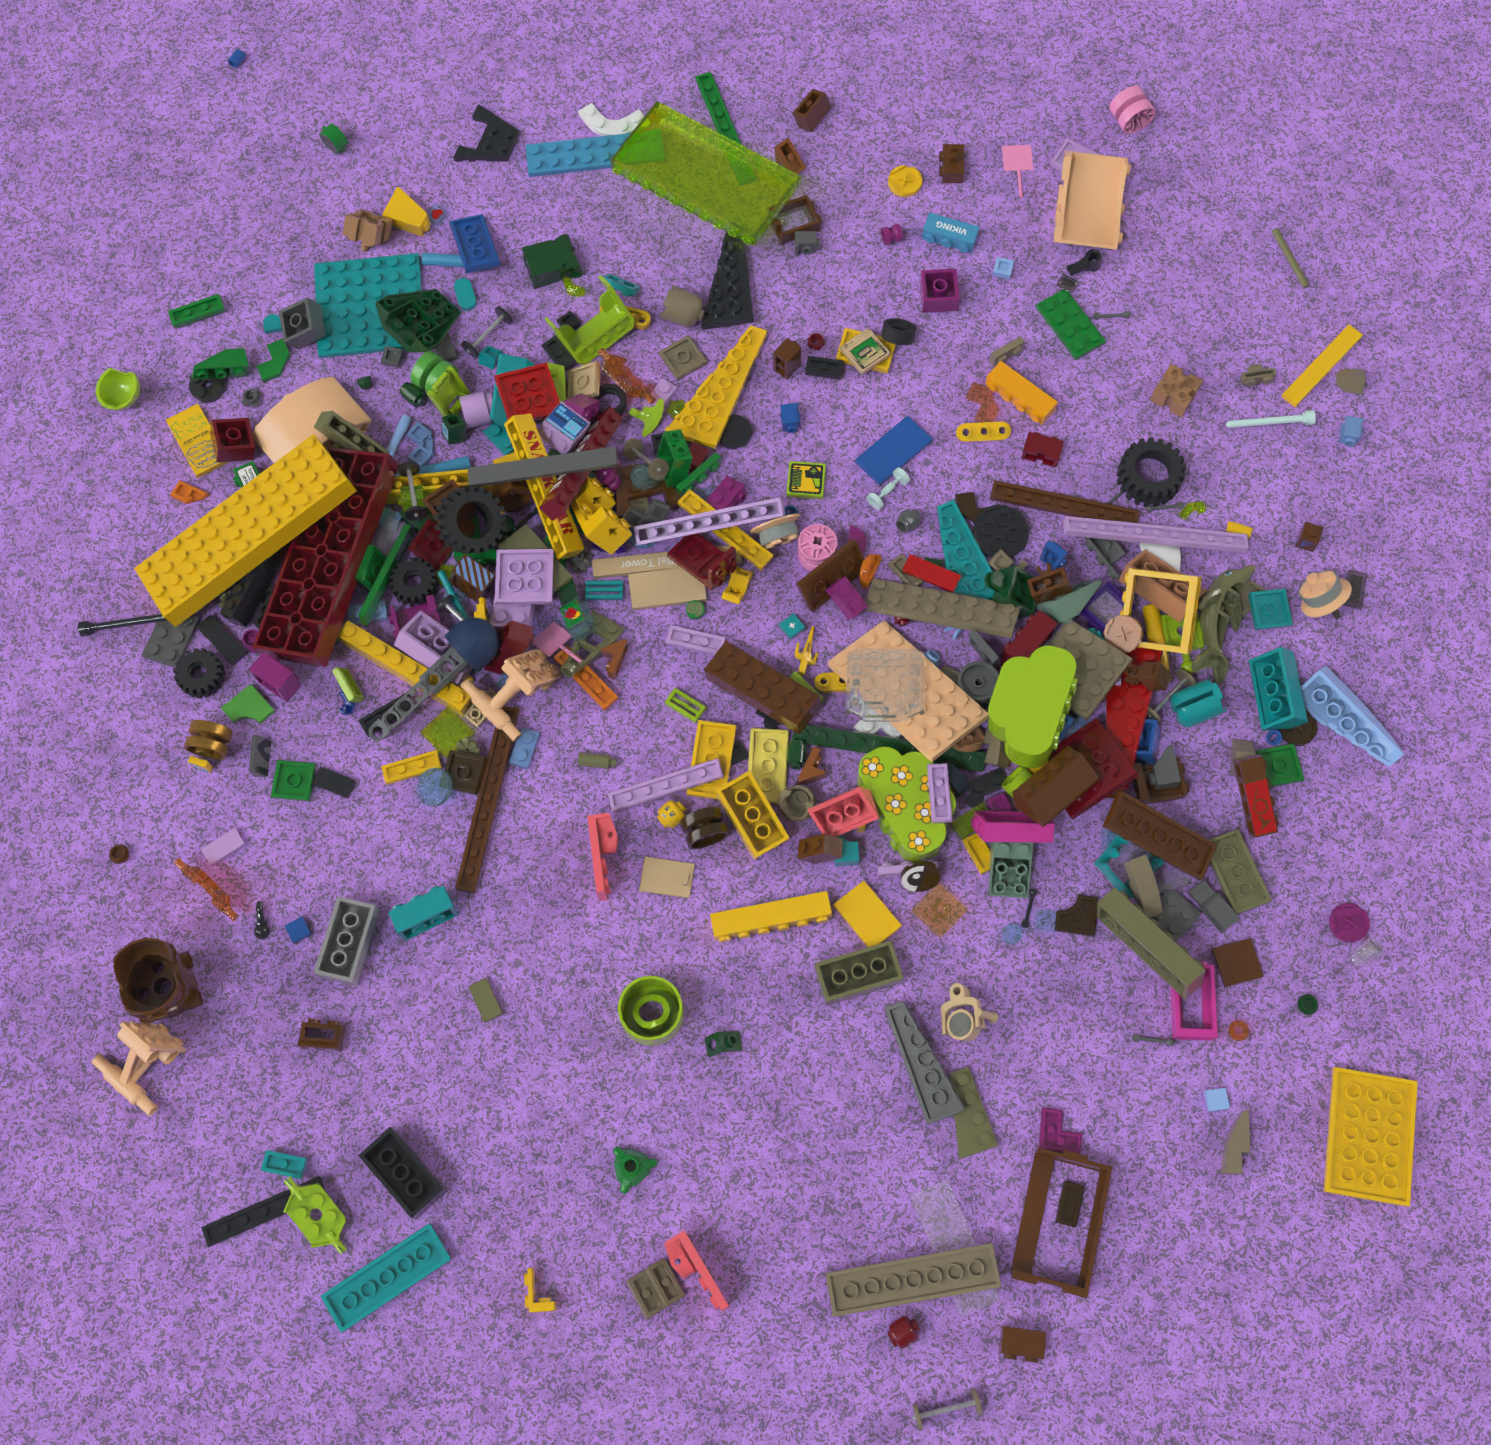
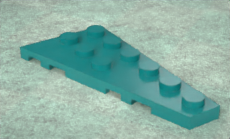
M952 500L937 506L945 569L961 575L954 593L992 600L994 590L987 587L984 581L985 575L988 572H992L957 504Z

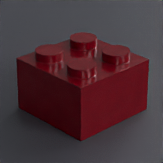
M249 418L211 420L210 436L216 463L254 460L255 443Z

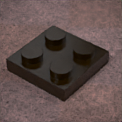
M450 750L440 787L478 796L488 758Z

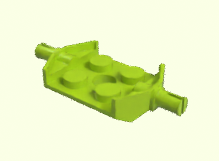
M291 1176L287 1178L284 1183L291 1191V1195L283 1212L290 1216L311 1243V1248L331 1244L342 1254L347 1248L341 1242L340 1234L347 1218L319 1183L298 1186ZM317 1208L321 1210V1219L315 1220L311 1217L312 1209Z

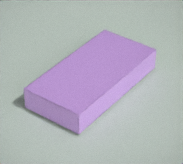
M234 828L202 848L201 851L209 864L214 866L246 846V844Z

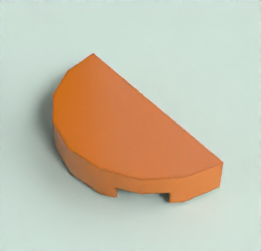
M869 554L864 559L860 569V583L862 587L868 588L882 560L880 555Z

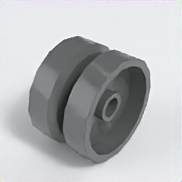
M975 661L968 663L961 669L956 685L985 709L989 706L999 675L992 665Z

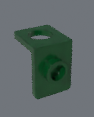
M739 1031L716 1032L705 1037L708 1057H713L722 1052H740L743 1050ZM713 1039L716 1042L714 1051L711 1049V1041Z

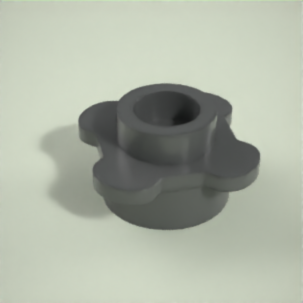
M254 389L244 391L242 404L244 406H259V398L262 396L261 392Z

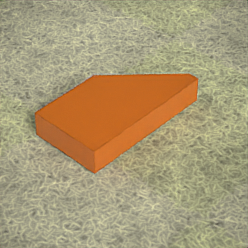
M180 480L170 494L172 498L185 504L203 500L210 496L207 492Z

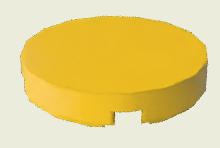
M907 165L895 167L889 174L888 186L895 195L900 197L913 196L922 187L921 173L912 166L911 168L907 167Z

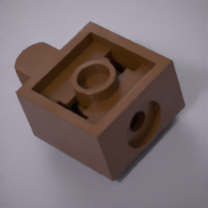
M453 479L422 499L427 512L433 519L434 515H439L436 507L437 505H442L440 500L448 496L447 493L460 488ZM472 502L465 503L457 514L458 528L468 538H472L476 534V527L471 519L477 516Z

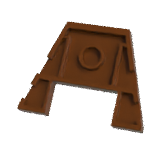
M646 462L616 468V473L622 479L621 485L616 489V514L619 519L622 518L629 508V501L662 494L666 504L670 505L671 509L680 508L677 502L681 499V496L673 487L667 488L664 478L660 480L652 479L648 475L649 464Z

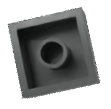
M306 297L279 311L284 343L296 349H301L326 337L321 305Z

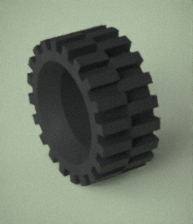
M1149 437L1147 442H1145L1144 438L1140 439L1138 444L1134 442L1130 448L1125 450L1116 476H1118L1117 484L1121 485L1120 491L1122 493L1127 492L1126 498L1128 500L1134 498V504L1139 505V502H1143V507L1153 503L1154 507L1159 506L1160 501L1164 505L1169 499L1172 500L1185 478L1186 464H1183L1185 460L1183 455L1178 457L1180 450L1178 448L1172 449V443L1168 442L1165 445L1163 444L1164 439L1159 438L1158 442H1154V437ZM1146 458L1157 460L1167 468L1168 478L1160 483L1147 482L1137 474L1135 464Z
M465 487L447 493L448 496L440 500L442 505H437L436 507L439 515H434V520L439 521V525H434L435 530L441 531L438 537L440 540L446 541L444 543L445 546L453 547V551L464 554L486 552L489 550V547L497 545L496 540H501L503 537L499 533L500 531H505L506 526L502 525V521H506V515L501 516V511H504V507L497 505L500 500L498 497H491L493 495L492 492L484 491V488ZM467 502L478 504L486 514V528L475 539L463 535L457 525L458 511Z

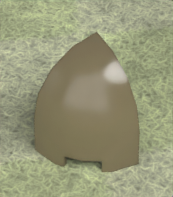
M1343 369L1336 373V383L1344 392L1363 393L1366 379L1364 369Z

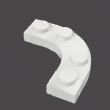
M592 103L578 111V115L584 123L600 136L635 133L649 125L648 120L639 109L620 120L605 118Z

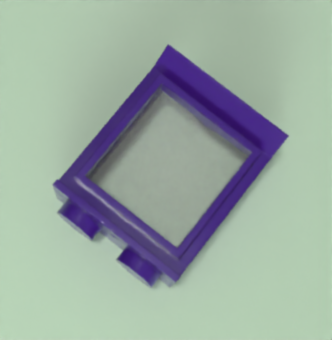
M1108 581L1090 598L1079 615L1075 616L1078 618L1082 615L1087 620L1086 627H1095L1098 631H1101L1103 638L1106 624L1110 619L1120 616L1121 610H1124L1123 594L1120 592L1119 587ZM1133 602V605H1132V612H1131V614L1133 613V611H1134V609H1135V607H1136V606L1134 605V602Z

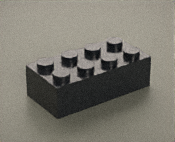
M389 1127L358 1155L414 1220H417L448 1191L392 1127Z

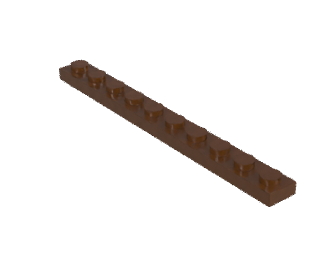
M503 706L502 709L510 716L511 723L516 727L520 710ZM496 727L455 886L457 891L473 894L476 893L513 742L503 730H498Z

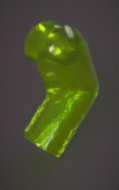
M566 277L562 280L566 293L569 296L583 297L585 295V289L578 285H573L571 278Z

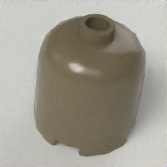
M672 285V290L669 289L663 306H666L664 312L660 313V318L686 328L693 327L704 316L705 311L702 310L703 302L697 295Z

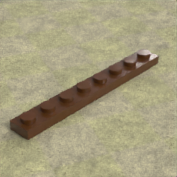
M996 480L993 482L990 500L1071 517L1137 523L1140 512L1135 509Z

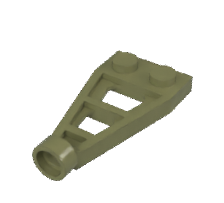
M593 610L582 623L571 649V652L575 655L580 647L589 651L590 654L585 659H581V663L569 655L567 661L561 667V672L565 676L573 678L576 673L602 655L600 649L617 642L624 633L625 628ZM590 632L604 639L603 642L595 647L585 640Z

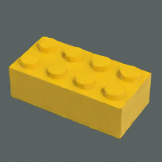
M750 770L715 790L717 799L753 860L789 840L787 832Z

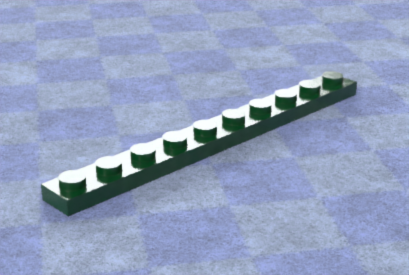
M807 724L800 735L794 731L792 735V740L805 741V744L861 753H869L879 747L893 748L901 756L909 752H920L907 739ZM951 747L935 759L933 763L941 764L943 761H948L957 768L983 772L986 752L978 750L962 752Z

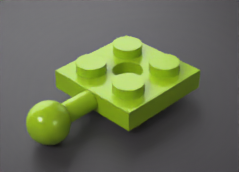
M1197 612L1192 650H1203L1205 646ZM1161 615L1165 643L1167 645L1181 646L1182 636L1177 633V629H1183L1184 620L1180 623L1169 615ZM1182 653L1183 662L1180 669L1185 670L1191 675L1194 671L1192 670L1193 661H1191L1190 653Z

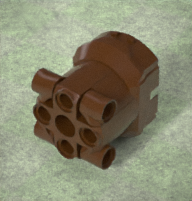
M143 937L128 943L113 958V969L116 981L120 986L119 993L122 1005H124L125 1010L130 1015L139 1018L140 1022L150 1024L162 1018L176 1017L184 1011L203 1005V999L197 988L195 975L190 970V968H193V961L188 951L179 953L176 951L175 946L168 942ZM164 965V970L161 973H157L158 968ZM170 981V991L165 995H160L159 989L162 983ZM149 990V996L143 999L144 992Z

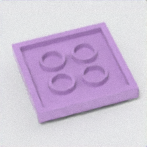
M497 550L495 604H553L554 550Z

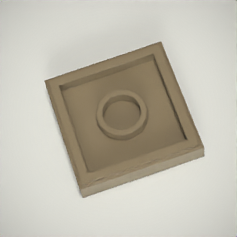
M689 335L658 352L677 381L707 365V360Z

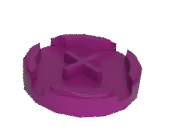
M1343 903L1332 910L1329 916V927L1337 939L1353 943L1360 941L1366 936L1370 929V919L1365 910H1362L1358 905Z

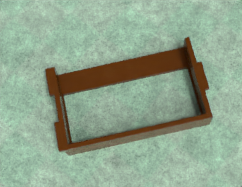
M1039 1147L1035 1150L1010 1271L1012 1279L1037 1285V1282L1062 1288L1061 1292L1087 1298L1112 1172L1111 1166L1088 1161V1156L1063 1150V1154ZM1054 1160L1099 1172L1077 1286L1031 1274Z

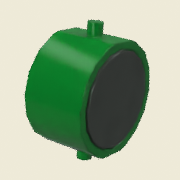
M332 123L327 127L323 125V130L319 133L322 142L335 154L340 150L344 152V147L348 144V141L342 131Z

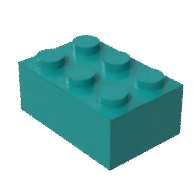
M435 886L429 890V893L416 895L410 899V902L404 905L402 903L398 904L388 912L397 933L404 941L459 916L444 886Z

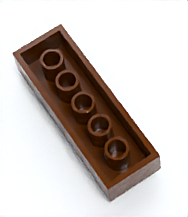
M727 641L724 642L704 668L707 680L799 735L821 707L818 694Z

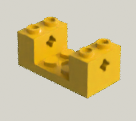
M587 476L570 505L585 536L612 555L632 536L629 529L630 525L624 518L619 519L617 514L611 510L616 504L613 492L608 487L603 488L596 478L591 479Z

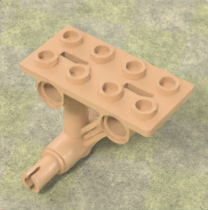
M537 649L507 658L504 661L505 664L501 669L509 678L493 698L485 690H480L470 678L465 680L460 686L472 698V703L498 730H503L513 742L522 733L511 723L510 716L502 707L521 690L529 697L539 687L545 691L557 679L562 677L558 667L551 664L546 659V655Z
M133 1021L122 1022L120 1024L122 1029L117 1037L130 1048L124 1069L122 1070L118 1065H112L102 1054L97 1055L91 1063L103 1073L104 1079L116 1091L122 1094L129 1103L135 1106L138 1105L147 1116H151L157 1111L158 1106L146 1096V1091L137 1083L138 1079L153 1061L155 1062L159 1058L167 1065L179 1053H184L186 1049L182 1046L183 1042L175 1036L172 1037L168 1033L169 1029L163 1024L135 1023Z

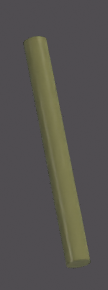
M1273 229L1272 234L1303 289L1309 287L1310 284L1279 229Z

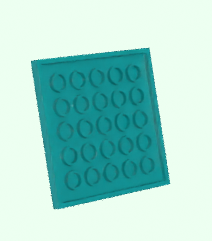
M419 253L314 263L316 303L321 305L326 337L317 340L319 358L384 352L385 346L405 350L383 329L375 303L388 295L422 291Z

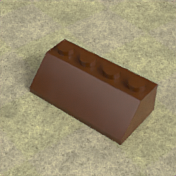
M1068 745L1012 792L1014 805L1022 813L1044 827L1099 781V777L1085 757Z

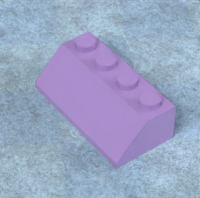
M421 610L399 631L394 644L427 668H430L452 647L445 637V634L450 630ZM446 661L443 664L444 671H452L453 664L450 661ZM468 664L450 682L458 687L473 667Z

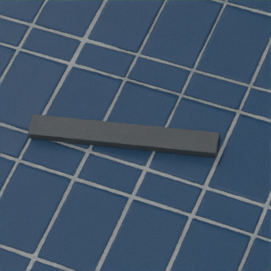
M614 446L468 468L469 486L479 487L618 467L617 449Z

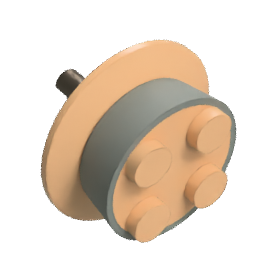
M800 514L770 519V521L754 527L750 532L759 534L761 546L766 550L772 549L780 543L781 545L789 544L792 540L799 538L800 532L794 521L800 517Z
M1332 570L1311 573L1306 577L1298 591L1302 599L1301 610L1309 617H1321L1332 613L1335 619H1339L1341 615L1338 608L1350 597L1352 586L1346 579L1338 578L1337 573Z

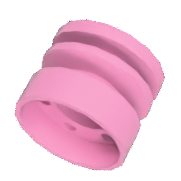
M813 524L806 527L800 533L798 538V559L800 564L809 571L815 569L837 551V537L834 531L825 525Z

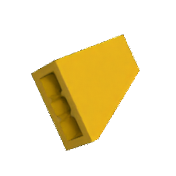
M397 187L382 216L393 219V227L423 237L425 232L429 231L431 225L427 213L401 188Z

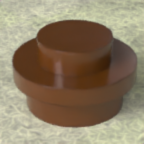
M115 845L110 849L109 858L116 864H122L129 858V850L124 845Z

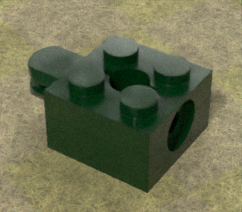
M1016 565L1000 569L999 571L988 572L985 575V585L994 590L992 600L995 603L1012 604L1020 607L1018 619L1029 617L1032 613L1034 614L1036 602L1032 598L1027 580L1034 578Z

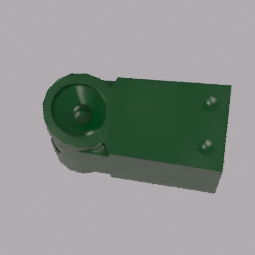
M568 234L560 235L555 240L551 239L522 247L523 260L534 289L565 280L566 278H579L583 275L581 264L573 253L574 247Z

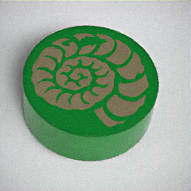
M693 600L687 604L686 614L690 619L698 620L704 616L705 608L702 602Z

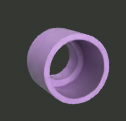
M481 391L459 397L468 429L492 423L490 419L493 399L491 392L484 393Z

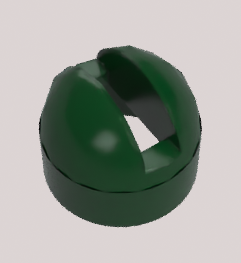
M371 376L357 379L361 389L367 390L372 386Z

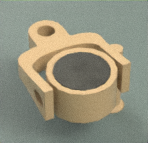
M955 983L950 988L951 1001L941 1006L942 1034L963 1042H970L979 1035L981 1029H986L984 1019L990 1023H995L998 1020V1014L994 1011L982 1010L980 1000L970 997L971 992L969 988L963 984ZM966 1005H973L974 1007V1013L964 1009H958L956 1011H953L949 1015V1013L957 1007Z

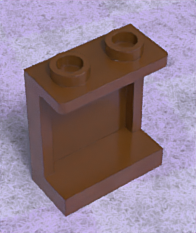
M1176 757L1181 779L1179 786L1161 790H1154V786L1149 782V773H1151L1154 765H1141V762L1134 763L1133 768L1139 775L1132 780L1137 800L1144 804H1153L1184 799L1189 792V784L1184 779L1185 768L1184 764L1180 763L1179 757Z

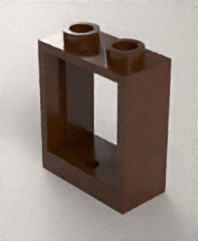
M526 480L493 484L485 490L493 493L491 497H498L500 502L497 505L503 506L504 511L517 513L534 500Z

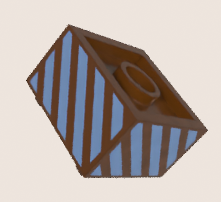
M464 554L451 570L449 581L451 585L479 604V598L485 597L492 588L496 575H494L493 571L490 572L473 560L471 555Z

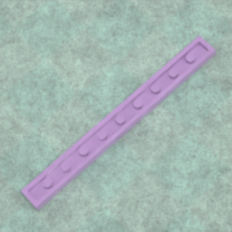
M1065 516L1063 520L1064 535L1239 553H1247L1249 550L1247 534L1071 516Z

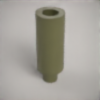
M579 752L578 766L609 769L610 766H617V759H613L610 755Z

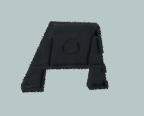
M477 105L472 118L474 121L487 124L476 150L459 145L453 157L454 161L469 160V162H475L476 160H486V162H508L519 138V130L481 105Z

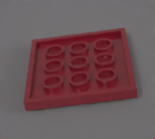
M1097 718L1061 741L1057 750L1052 752L1048 760L1049 762L1069 745L1085 757L1099 777V781L1065 809L1072 820L1139 776Z

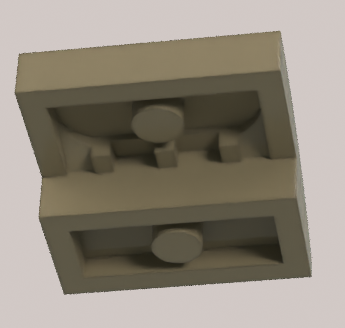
M665 1258L625 1281L645 1319L652 1317L685 1297Z

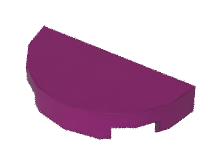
M850 525L848 541L852 538L856 540L863 554L866 548V537L860 529Z

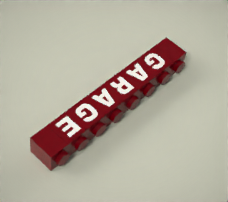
M611 406L606 408L595 418L574 452L605 448L623 417ZM591 470L559 475L539 509L552 521L565 513Z

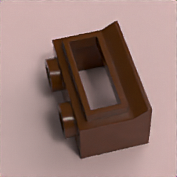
M308 1019V1022H302L297 1046L301 1049L312 1047L317 1050L334 1049L337 1052H342L345 1027L340 1025L339 1021L328 1020L327 1024H322L320 1020ZM308 1028L335 1030L334 1039L307 1037Z

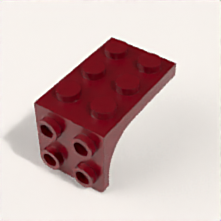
M699 534L683 537L667 553V557L712 591L724 582L725 577L728 574H732L737 568L736 548L732 546L724 553Z

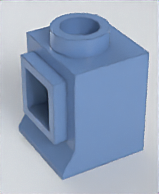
M1346 416L1345 423H1341L1339 443L1348 447L1355 446L1362 437L1363 426L1361 425L1365 419Z

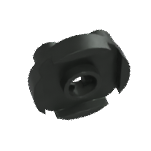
M190 375L189 390L196 400L203 403L217 401L226 389L224 378L200 380L192 379ZM205 383H212L208 389L203 387Z

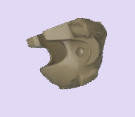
M793 785L790 789L784 788L779 794L778 806L785 814V817L792 821H806L810 819L811 816L808 809L814 807L817 801L810 788L804 785Z

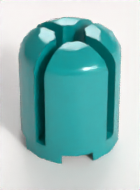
M1211 677L1172 694L1170 700L1173 714H1177L1175 718L1183 727H1192L1226 712V708L1223 709L1221 704L1223 695L1218 685L1210 682Z

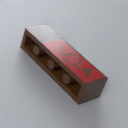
M1256 754L1233 759L1249 836L1257 838L1277 833L1279 821L1274 814L1273 807H1275V802L1269 791L1271 783L1269 778L1266 777L1265 769H1267L1265 759L1261 755Z

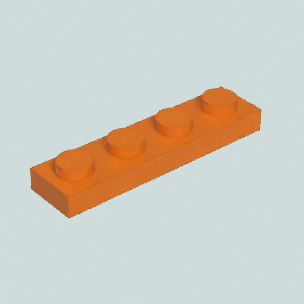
M561 650L554 656V660L562 667L567 661L569 654ZM588 665L574 675L573 680L603 711H606L618 700V696Z

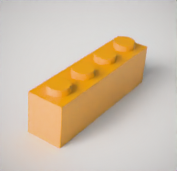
M1002 361L987 375L985 383L991 391L999 393L1005 401L1013 403L1020 412L1028 414L1034 422H1039L1043 425L1056 410L1058 402Z

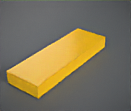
M434 750L383 765L381 768L385 784L389 785L440 770L442 765L438 751Z

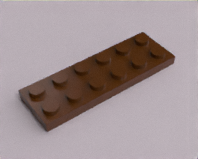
M1123 791L1117 792L1102 826L1201 881L1217 847V844Z

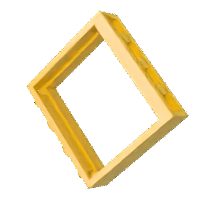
M1129 568V572H1126L1125 575L1127 587L1122 596L1124 610H1121L1120 615L1131 616L1136 575L1189 582L1181 646L1141 641L1138 647L1184 654L1191 653L1202 576Z

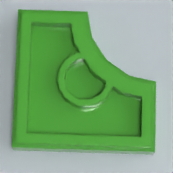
M251 684L221 707L233 723L241 719H253L262 724L275 713V710Z

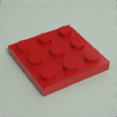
M547 362L494 375L507 420L514 415L531 414L534 421L545 419L560 403Z

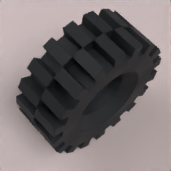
M411 557V561L404 559L403 564L399 562L396 564L397 569H392L393 575L389 577L391 581L389 584L399 602L401 601L403 605L408 603L410 607H413L414 604L419 606L421 602L427 603L426 596L432 595L434 592L437 593L439 582L432 565L430 566L429 562L426 560L423 562L422 558H418L416 561L414 557ZM413 576L421 578V583L418 586L409 587L407 585L409 578Z
M195 648L193 653L188 650L186 651L187 655L185 657L181 655L179 657L181 661H176L175 663L178 668L173 669L175 674L174 680L182 691L190 697L194 698L196 696L202 699V695L207 698L210 697V692L214 695L217 693L215 689L222 687L220 682L225 681L223 676L226 675L224 665L210 650L207 651L201 648V651H199L198 648ZM198 667H204L206 669L205 675L199 679H194L192 676L193 671Z

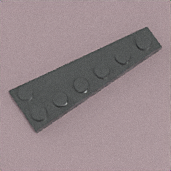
M905 1001L884 1008L927 1125L966 1111Z

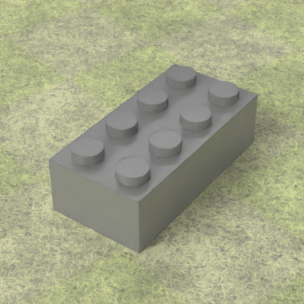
M337 896L313 972L317 977L357 987L380 913L376 905Z

